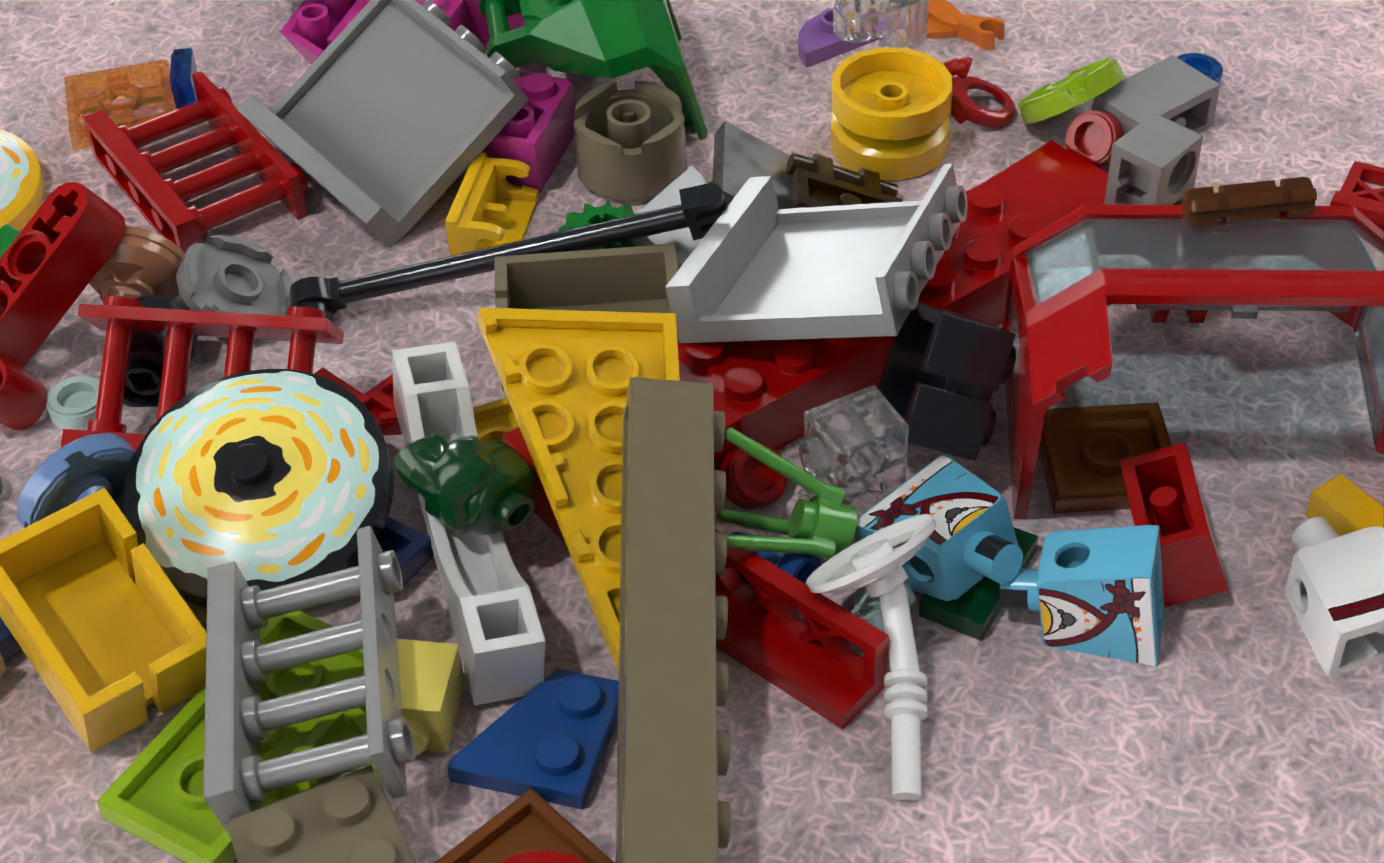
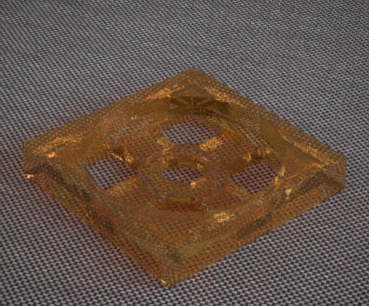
M165 59L64 77L69 135L73 150L91 147L85 125L80 122V117L103 109L107 115H111L113 122L117 126L125 125L127 128H131L177 109L169 61ZM134 84L147 85V87L138 88ZM118 98L131 99L123 104H111ZM164 102L165 108L162 112L134 117V111L138 110L140 106Z

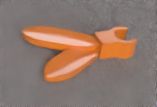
M912 0L914 7L927 18L901 19L891 22L890 35L903 38H953L958 36L959 39L974 43L984 50H995V37L1003 40L1005 22L1003 20L971 14L964 16L960 10L947 0Z

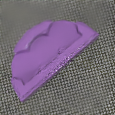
M826 9L806 21L800 29L798 57L806 68L889 36L891 34V21L877 13L860 9Z

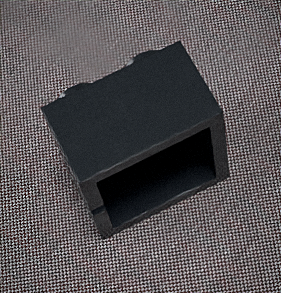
M918 302L916 309L911 310L898 335L893 336L868 419L903 442L976 462L980 447H984L989 443L996 425V411L993 409L994 404L990 403L993 391L998 392L1000 384L1008 381L1015 366L1016 348L1013 346L1016 334L970 316Z

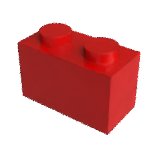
M1186 442L1120 460L1134 526H1159L1164 607L1229 591L1205 501Z

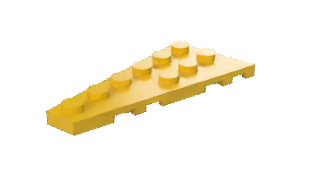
M479 307L477 323L616 670L619 673L623 409L630 377L680 381L676 313Z

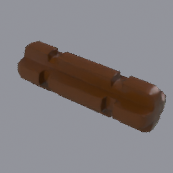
M1307 177L1285 178L1280 181V186H1276L1275 180L1220 185L1219 192L1214 193L1212 186L1190 188L1183 194L1182 215L1187 226L1194 229L1216 226L1218 224L1217 219H1222L1223 225L1277 220L1279 213L1284 212V218L1286 219L1307 217L1315 210L1317 192L1310 178Z

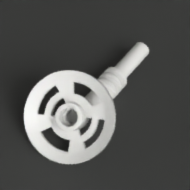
M922 514L904 519L859 540L823 563L806 581L810 591L813 593H835L865 586L870 597L879 596L884 632L889 635L888 657L891 672L884 676V685L888 688L884 691V700L887 703L884 707V716L891 720L893 800L918 801L921 799V720L926 719L928 716V708L924 705L928 701V694L924 689L927 686V676L920 672L907 589L903 583L907 580L908 575L902 565L916 554L936 528L937 524L931 514ZM906 542V543L903 544L902 546H899V547H896V548H892V547H894V546H896V545H898V544H901V543Z

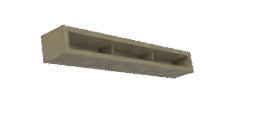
M630 377L623 409L616 863H718V848H727L729 844L731 829L730 803L718 801L717 777L726 776L729 766V732L727 730H717V706L724 707L727 702L729 669L727 662L716 661V639H724L726 635L728 602L726 596L715 595V574L723 575L727 555L726 533L715 531V512L722 513L725 503L726 474L723 470H714V452H721L724 443L725 413L724 411L713 410V383Z

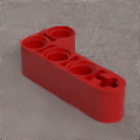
M75 181L60 185L48 196L0 258V424L12 430H25L34 425L43 414L47 403L45 387L26 371L24 367L113 253L124 236L126 225L122 214L84 185Z

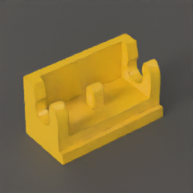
M481 152L470 163L445 220L450 256L523 240L539 200V191L524 185L513 186L507 182L505 177L509 175L518 178L527 177L531 169L530 166L518 160L487 157L486 152Z

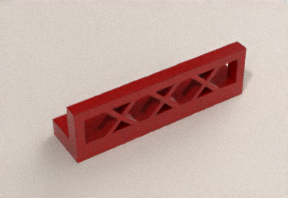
M727 548L723 575L715 574V595L726 596L728 602L726 635L724 639H716V648L843 730L885 688L884 676L887 674L889 635L821 593L811 592L808 585L756 553L744 549ZM737 572H739L746 578L750 586L744 583V581ZM790 605L798 609L805 620L797 616ZM846 640L864 650V657L853 651Z

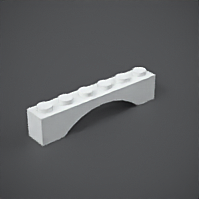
M456 341L392 350L394 406L405 446L434 433L439 434L448 443L461 437H478L469 384ZM418 494L428 535L431 537L433 554L457 644H459L460 655L474 706L525 696L539 683L544 682L546 641L529 585L522 579L516 569L502 531L489 535H481L470 531L461 535L449 529L445 523L425 511V499Z

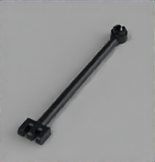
M707 183L680 189L681 204L341 281L338 277L330 279L306 277L299 279L290 286L291 307L319 309L326 313L325 318L333 321V315L338 310L347 308V303L495 271V257L589 250L687 227L690 229L693 240L702 239L723 211L727 209V204L721 187L716 183Z

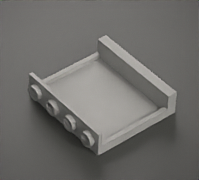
M370 0L271 109L267 108L252 94L237 109L264 136L390 247L403 239L529 100L514 82L520 76L515 67L497 52H494L490 58L483 54L482 51L485 49V46L463 25H460L455 31L448 26L452 22L450 18L431 0H425L421 5L415 0Z
M953 163L942 166L921 201L779 209L772 176L750 177L665 287L671 311L676 313L677 334L680 343L897 336L911 310L916 309L918 297L927 281L934 277L936 265L944 251L949 250L952 237L961 222L966 220L967 195L964 187L956 184Z

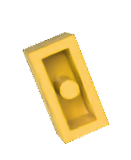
M1339 474L1311 492L1305 517L1308 519L1314 517L1325 518L1339 536L1371 526L1384 528V506L1342 474Z

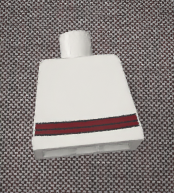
M1314 517L1306 520L1296 528L1291 537V541L1298 551L1293 556L1284 591L1323 671L1327 676H1331L1384 659V528L1371 526L1339 536L1323 517Z

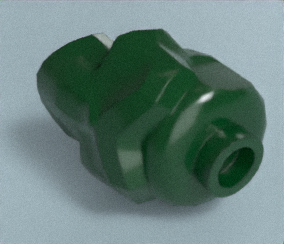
M434 433L405 446L395 457L397 473L413 491L424 497L425 511L432 517L445 523L449 529L461 535L470 531L481 535L496 534L504 529L512 531L523 525L533 513L535 507L533 499L538 487L536 471L513 447L502 441L482 442L476 436H466L448 443L439 434Z

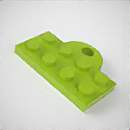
M299 610L268 618V625L260 628V642L263 645L333 626ZM363 649L269 673L268 680L260 683V698L262 701L363 676ZM205 684L96 802L103 819L185 863H233L237 858L231 839L204 799ZM366 706L269 730V737L260 740L262 760L367 734V717L363 711ZM372 764L375 774L379 782H381L382 779L378 774L375 766ZM367 766L360 767V768H356V769H352V770L357 771V770H360V769L365 768V767H367ZM323 777L270 790L269 798L261 801V808L319 786Z

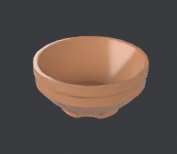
M126 226L124 236L119 245L89 284L100 295L99 299L102 302L106 296H122L136 299L144 295H162L175 298L179 295L176 274L185 253L175 243L162 235L146 229Z

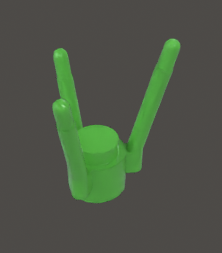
M733 428L725 430L724 437L727 441L815 495L809 501L799 499L791 512L789 520L723 509L722 513L717 512L716 517L721 522L789 536L726 534L727 548L809 554L829 560L851 546L857 526V511L853 506L842 504L845 495L844 488L823 483Z

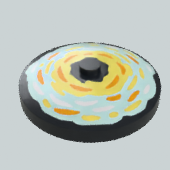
M289 369L251 370L217 379L198 388L175 403L155 422L140 442L127 472L123 499L124 516L137 533L138 546L143 543L181 597L195 605L207 608L208 568L235 561L249 587L257 585L261 591L358 566L357 529L371 526L378 540L392 505L394 472L392 460L377 421L368 408L344 387L326 378L303 371Z

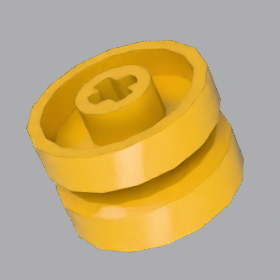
M879 47L858 52L843 60L832 73L831 111L833 113L831 114L830 151L837 162L846 169L856 172L861 168L878 172L880 179L890 181H902L923 176L938 167L948 153L952 75L942 62L926 53L907 48Z

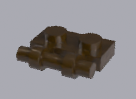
M792 152L788 159L786 174L792 175L788 184L789 209L903 202L902 199L896 197L898 184L880 179L878 172L865 168L859 169L858 172L833 165L832 158L816 153L810 158Z

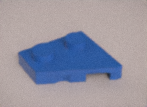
M556 669L544 679V682L539 683L451 758L447 766L449 780L455 783L521 796L532 788L546 802L584 810L618 719V681Z

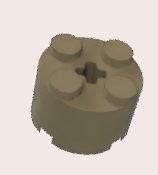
M635 81V89L617 90V82L592 89L576 103L574 110V136L578 178L592 192L606 198L619 200L622 204H631V206L643 205L650 198L657 196L686 171L685 117L680 98L670 89L648 81Z

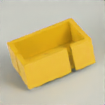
M105 488L0 540V617L90 753L148 721L147 706L154 703L162 713L198 693L206 684L207 632L143 543L138 546L136 531Z

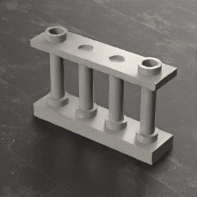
M371 526L357 529L359 566L261 591L257 585L249 587L235 561L208 568L204 799L228 835L225 822L260 809L261 801L269 798L270 790L372 764L375 766L392 799L407 795L405 764L415 761V747L409 724L402 717L394 593L403 591V578L394 551L383 552ZM360 595V620L263 645L260 642V628L268 625V618ZM363 649V676L262 701L260 698V683L267 681L271 672ZM366 706L367 734L262 760L260 740L269 737V730Z

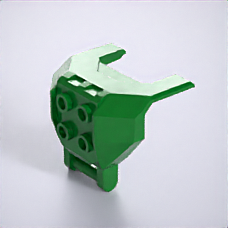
M478 0L480 12L487 20L490 38L486 45L488 58L494 52H497L515 68L539 61L554 71L611 79L649 67L661 79L666 88L673 91L680 98L685 117V126H694L699 140L707 137L708 130L703 112L679 45L682 37L670 0ZM522 12L525 26L510 31L508 17Z

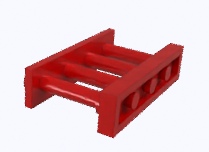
M202 71L191 74L197 102L131 128H127L125 125L117 126L103 109L83 116L94 158L159 235L175 243L184 253L195 242H197L196 244L203 243L202 239L208 237V230L279 200L297 220L308 216L304 196L309 194V187L300 167L295 163L290 165L261 133L237 111L226 89L223 86L217 88ZM206 121L214 128V130L151 155L148 151L140 153L138 150L140 147ZM228 147H231L238 154L236 157L175 182L171 178L163 179L160 176ZM253 173L263 182L201 209H197L194 205L187 207L184 202Z
M122 296L104 297L103 305L79 304L78 316L100 330H106L95 420L88 421L87 430L63 429L61 448L87 435L111 433L124 438L136 451L140 442L146 434L126 433L127 425L121 424L132 332L167 334L157 420L175 403L186 396L193 336L228 338L224 377L251 371L254 339L290 341L287 369L313 374L316 343L343 344L344 332L328 318H325L326 313L324 311L309 307L287 308V316L145 308L142 307L141 301Z

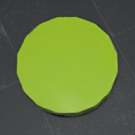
M1105 58L1069 72L1070 75L1054 84H1045L1019 100L1018 104L1024 123H1036L1063 113L1117 85L1124 79V74L1117 59Z

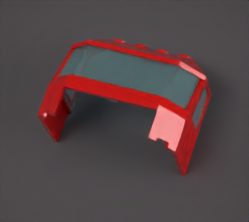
M1085 204L1014 246L1002 329L1016 334L1013 346L1016 348V362L1010 378L1005 383L1014 519H1027L1046 409L1065 400V387L1082 378L1089 376L1096 382H1099L1110 376L1113 361L1107 306L1111 304H1136V310H1150L1152 323H1166L1170 310H1185L1189 323H1204L1208 310H1230L1232 319H1257L1258 311L1330 312L1352 327L1355 333V344L1376 452L1384 454V232L1354 206H1315L1314 212L1307 217L1286 219L1284 218V212L1279 213L1277 220L1223 225L1222 219H1217L1218 224L1216 226L1194 229L1187 226L1182 215V205Z

